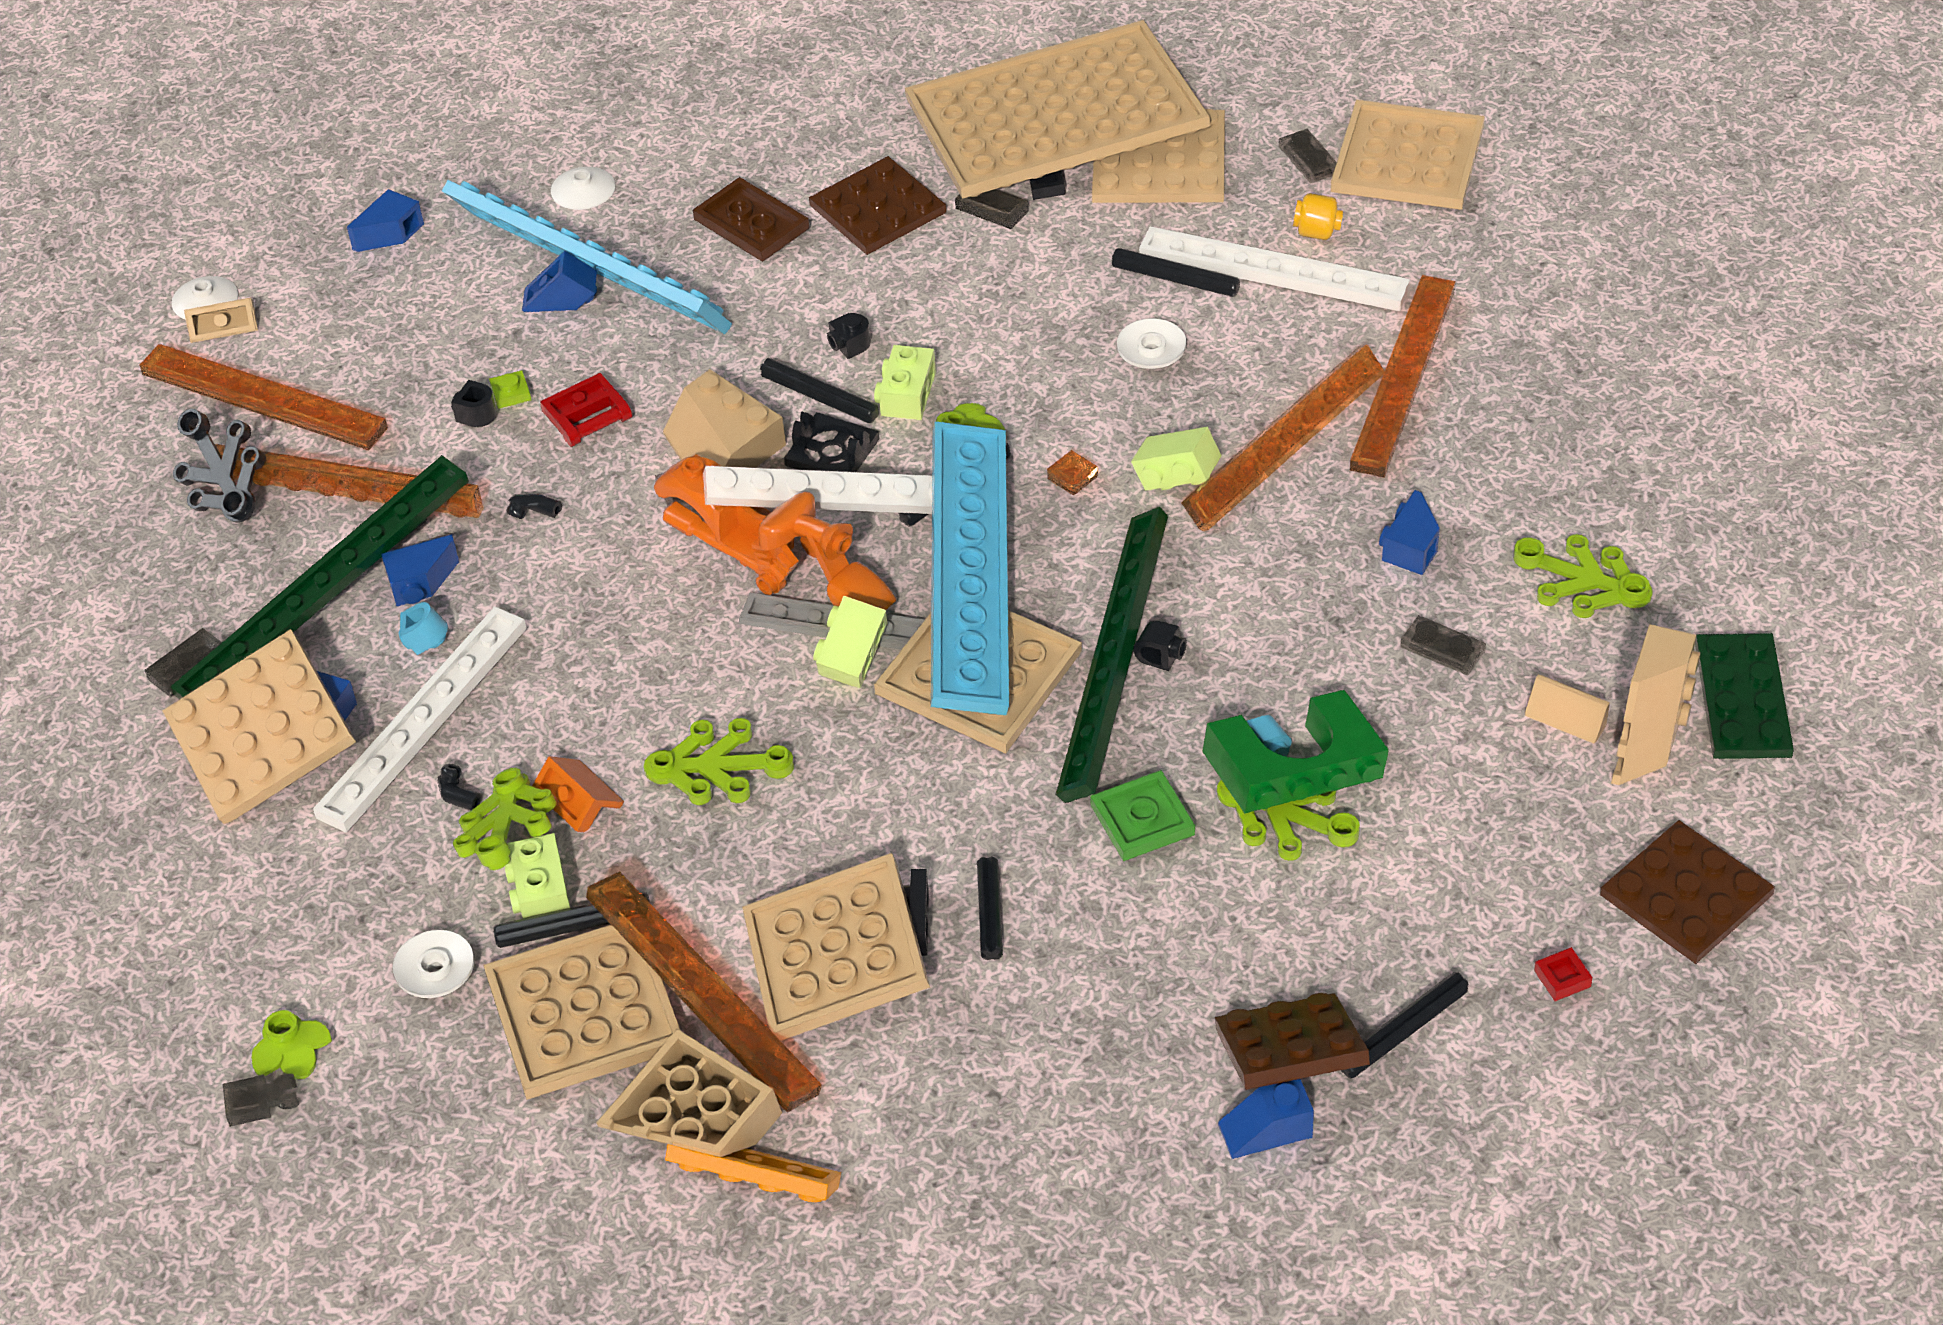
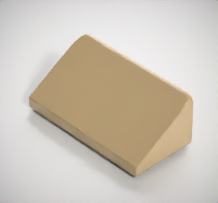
M252 298L184 310L190 343L258 331Z
M1538 674L1526 707L1525 716L1594 744L1607 725L1610 702Z

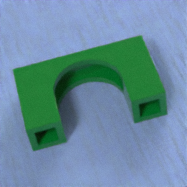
M1345 690L1310 698L1305 727L1323 751V753L1310 758H1291L1271 751L1259 740L1242 715L1207 723L1202 752L1244 814L1383 778L1389 749Z

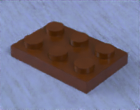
M741 177L693 209L695 221L762 262L810 228L808 217Z

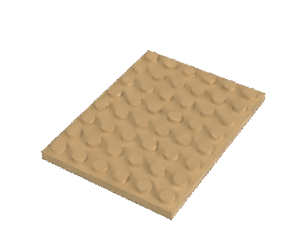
M1144 20L905 88L908 103L962 199L975 197L997 188H1006L1021 181L1037 179L1052 172L1068 170L1083 163L1099 161L1114 154L1130 152L1145 145L1161 143L1169 138L1183 134H1192L1200 129L1210 127L1209 114Z

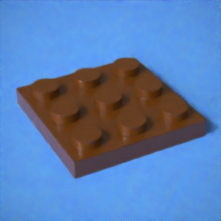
M889 156L809 197L810 206L866 255L947 213L944 202Z
M1678 820L1601 887L1600 896L1697 964L1773 896L1775 886Z
M1315 993L1307 999L1292 1002L1275 1001L1267 1007L1252 1010L1235 1009L1228 1012L1227 1015L1215 1017L1218 1036L1245 1090L1370 1065L1368 1048L1335 993Z

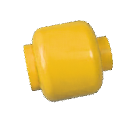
M1309 193L1303 197V200H1297L1293 227H1298V233L1302 237L1328 240L1332 236L1333 230L1340 231L1343 211L1337 210V201L1334 197Z

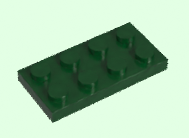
M1773 633L1696 634L1695 648L1697 652H1701L1698 667L1713 759L1792 758L1794 748Z

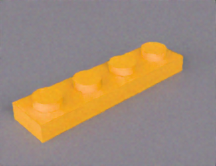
M667 1144L665 1160L678 1163L679 1168L685 1171L700 1172L706 1170L718 1174L720 1179L725 1181L740 1182L745 1180L757 1183L758 1187L764 1191L780 1192L785 1190L797 1193L800 1199L808 1202L826 1201L838 1190L841 1172L750 1149H743L723 1157H718Z

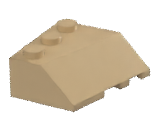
M710 369L684 387L663 430L664 436L681 460L697 454L700 457L711 459L723 467L756 468L786 446L782 416Z
M1649 624L1630 684L1623 720L1625 724L1617 751L1619 759L1611 784L1621 785L1667 766L1679 725L1687 726L1692 704L1685 703V700L1691 701L1696 678L1689 676L1690 674H1696L1701 652L1694 651L1695 634Z
M676 1029L596 1123L601 1128L723 1157L756 1145L780 1117L782 1111L772 1088L679 1029Z

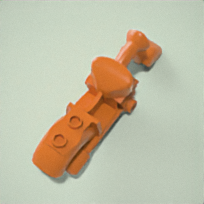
M697 454L680 460L655 481L654 489L659 497H677L684 500L704 519L702 521L699 515L675 501L665 508L663 521L687 536L695 535L719 551L734 557L743 566H748L754 570L755 573L759 574L756 578V584L766 595L779 593L786 586L787 576L799 562L791 551L794 548L795 537H801L802 547L808 555L817 558L829 582L827 585V595L833 605L839 607L843 596H847L887 610L896 601V597L891 589L871 569L856 561L848 563L844 553L847 552L852 543V525L849 523L830 524L816 518L815 497L808 491L794 495L772 512L764 507L705 505L704 468L705 466L721 465Z

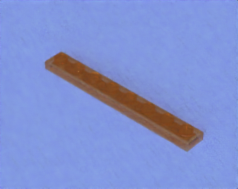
M1422 275L1352 454L1350 471L1385 478L1455 293L1456 281Z
M158 344L139 364L144 376L366 450H370L388 429L386 419L162 344Z
M1367 344L1354 350L1181 502L1200 530L1206 531L1213 527L1386 373Z
M215 444L222 457L225 445ZM240 448L232 476L234 480L239 478L243 465L241 454L245 448ZM263 451L266 461L260 469L255 470L253 482L260 486L274 485L286 487L292 491L318 492L328 497L333 495L349 497L359 502L367 500L386 503L416 478L417 475ZM256 454L251 457V462L255 460ZM465 484L435 511L449 513L459 518L465 516L479 518L484 509L479 486Z
M620 871L587 887L586 898L748 1072L773 1089L779 1105L787 1113L820 1094L822 1084Z

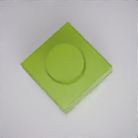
M522 370L489 378L498 409L531 401L530 391Z

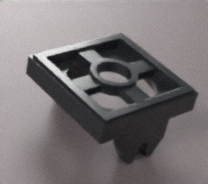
M802 411L800 413V422L795 420L793 424V445L784 457V464L797 470L857 472L879 441V431L818 412L812 416ZM823 432H838L833 440L820 442L812 439ZM849 436H853V438L850 437L848 441V447L846 450L844 443L849 438ZM829 445H837L842 449L839 455L833 457L822 453L823 449ZM805 448L818 452L820 459L817 462L810 459L806 454ZM839 460H845V461H843V462H841V463L830 464L831 462H837V461H839Z

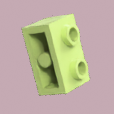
M893 345L889 359L885 358L883 361L882 382H877L875 387L874 400L875 403H880L881 416L922 420L936 374L934 349Z
M1202 427L1146 437L1131 463L1145 491L1159 488L1161 490H1168L1178 485L1190 483L1192 485H1199L1209 479L1210 474L1222 455L1209 428Z
M843 596L840 606L834 605L829 614L827 627H830L826 640L820 639L814 651L813 660L817 661L818 674L861 688L888 623L886 610Z
M555 833L508 843L511 850V859L504 868L508 884L515 882L516 889L509 890L513 913H522L523 918L570 908Z

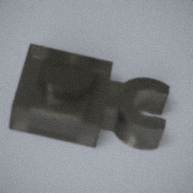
M294 1074L280 1075L272 1083L268 1084L264 1075L224 1083L225 1114L229 1126L271 1118V1107L278 1106L281 1109L297 1107L299 1100L296 1091L284 1094L288 1089L297 1088Z

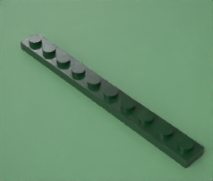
M441 455L170 686L174 695L179 699L183 698L290 629L295 632L381 558V554L388 552L467 484L469 480L466 472Z
M1161 507L1132 517L1055 794L1064 803L1095 794L1168 519V515Z

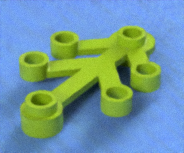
M1571 535L1566 541V552L1570 556L1576 557L1580 566L1544 554L1543 543L1535 538H1522L1515 544L1513 559L1519 567L1523 569L1538 567L1571 579L1555 584H1541L1538 587L1537 600L1542 605L1553 606L1559 602L1561 597L1597 588L1607 591L1591 597L1579 595L1574 598L1572 604L1573 614L1579 618H1589L1597 609L1622 604L1629 608H1641L1646 606L1652 599L1653 590L1648 579L1643 575L1630 572L1623 560V551L1618 547H1605L1601 551L1600 558L1602 566L1612 569L1616 577L1615 579L1603 574L1588 548V539L1583 535ZM1573 544H1580V545H1582L1583 547L1576 548V547H1574V546H1572V545H1573ZM1607 556H1615L1617 559L1612 560L1607 558ZM1550 592V593H1553L1554 595H1553V596H1546V595H1544L1543 593ZM1578 605H1587L1589 608H1580Z
M745 718L732 720L728 725L729 733L699 757L687 758L698 747L708 745L714 740L712 724L707 720H698L690 727L691 735L671 751L660 750L650 754L644 762V772L646 777L654 783H672L687 794L690 802L695 805H704L711 800L710 783L705 779L693 780L685 773H700L724 791L731 802L743 803L749 799L751 794L748 780L743 777L732 778L724 771L764 769V772L769 777L781 779L792 773L794 770V760L792 753L781 745L770 747L765 754L725 756L739 744H744L752 738L751 723ZM738 788L743 789L742 791H739V792L733 791V790L738 789ZM699 790H703V791H704L703 793H700V794H696V793H695L696 791H699Z
M509 768L496 775L492 781L494 786L493 794L472 811L460 817L459 824L464 833L453 841V846L459 857L466 858L476 853L483 866L488 867L490 870H498L506 866L510 861L509 855L511 850L506 841L512 820L525 825L532 837L541 836L551 829L552 824L546 813L554 809L557 804L551 790H540L530 786L528 776L525 773H521L518 768ZM520 799L529 801L535 812L516 805V801ZM494 808H496L493 812H491L488 816H486V817L483 819V817H484L486 814H488L490 811H492ZM492 829L491 836L484 838L478 843L477 840Z
M1220 780L1217 785L1218 799L1224 805L1235 808L1243 826V841L1249 846L1262 845L1266 840V827L1262 823L1257 822L1254 811L1244 814L1223 781ZM1331 791V794L1327 796L1319 794L1303 800L1261 809L1266 811L1279 841L1278 854L1282 859L1293 861L1302 854V842L1298 837L1294 836L1288 820L1327 835L1329 841L1338 847H1349L1358 841L1360 824L1354 815L1338 813L1329 819L1298 807L1314 802L1322 806L1330 805L1336 799V791ZM1251 831H1257L1261 834L1259 836L1253 837L1250 836L1248 833ZM1339 832H1347L1348 834H1339ZM1287 845L1295 846L1296 849L1293 851L1285 850L1283 847Z

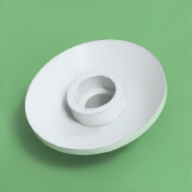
M578 167L562 173L554 180L551 186V195L554 201L562 207L574 210L590 209L603 204L613 195L615 181L610 173L601 168Z
M219 276L199 277L185 283L175 292L172 298V308L180 318L185 319L184 310L238 300V290L235 284L226 278Z
M1156 318L1142 319L1127 325L1120 332L1117 338V350L1120 356L1131 365L1146 369L1162 368L1175 363L1182 357L1186 350V337L1184 332L1172 322Z
M447 930L426 931L410 938L400 947L393 961L394 977L398 985L405 992L421 998L441 997L455 991L467 981L474 967V954L468 941L457 933ZM440 968L438 971L431 972L433 969Z

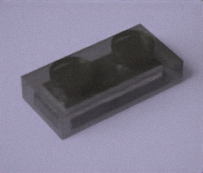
M1308 128L1279 138V148L1310 184L1333 176L1337 162Z
M997 189L984 192L975 197L962 199L959 194L955 198V208L957 210L1008 229H1012L1029 212L1027 200Z
M1418 615L1401 638L1400 647L1468 676L1485 653L1486 643Z
M202 628L146 668L144 671L147 679L171 698L174 696V693L170 686L222 642Z

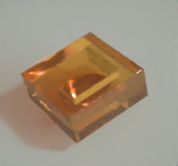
M1073 450L1047 468V479L1073 496L1098 477V466Z

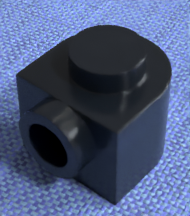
M847 313L828 322L829 332L827 333V339L831 348L834 351L840 350L847 359L863 353L870 347L869 321L865 316L857 313Z
M468 380L462 389L455 393L451 402L456 422L471 427L486 426L493 422L497 415L491 388L486 384Z
M1151 621L1146 625L1135 643L1133 652L1141 663L1169 671L1176 659L1181 660L1184 656L1187 640L1184 637H1180L1179 626L1162 621Z

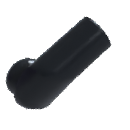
M538 493L514 494L508 500L510 504L506 512L508 515L523 519L526 515V510L530 509L555 518L562 510V503Z
M445 764L441 768V775L438 776V787L441 798L445 802L470 811L481 803L482 795L480 793L464 788L463 780L460 778L462 770L459 766Z

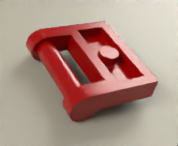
M601 373L540 401L542 412L559 430L570 447L581 443L582 438L619 420L625 422L632 418V412L627 402ZM611 406V409L576 426L573 425L574 423Z

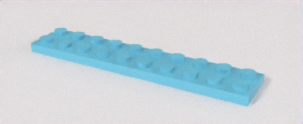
M447 180L442 189L443 193L472 215L554 254L560 255L566 251L597 270V274L716 331L726 334L732 325L729 320L722 316L724 310L710 302V298L695 289H691L688 292L682 289L684 286L667 276L663 280L657 277L656 272L642 264L635 267L630 264L631 261L616 252L610 255L605 252L606 249L591 240H587L584 243L579 240L580 237L565 228L559 231L554 228V224L540 216L533 219L529 217L530 214L514 204L508 207L504 205L505 202L491 193L487 192L486 196L480 194L478 188L465 181L458 185Z
M936 421L934 423L932 431L931 707L1007 715L1006 430Z

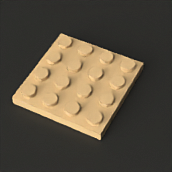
M1356 99L1331 180V192L1462 210L1484 129L1485 116Z
M1205 109L1210 117V127L1200 129L1195 133L1183 134L1169 138L1161 143H1152L1130 152H1121L1099 161H1093L1092 203L1224 202L1225 110Z
M1008 610L1009 708L1007 715L931 707L930 613L874 684L875 694L1006 754L1080 655L1082 642Z
M291 629L162 710L218 819L223 824L237 819L356 743L302 644Z
M892 853L742 907L768 1026L775 1043L930 988L897 861Z
M639 916L483 965L526 1100L649 1061L676 1029L680 1030Z

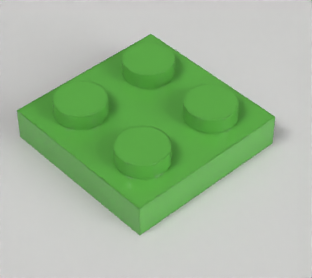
M1162 770L1090 796L1093 811L1123 861L1195 835V824Z

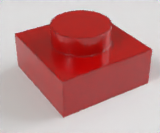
M1572 947L1535 961L1534 972L1554 1001L1588 989L1592 985L1593 977Z

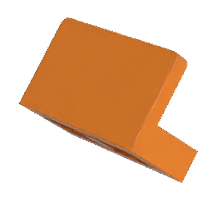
M548 756L532 787L540 790H551L557 802L553 810L577 832H585L590 828L601 807L619 809L624 803L612 789L578 759Z

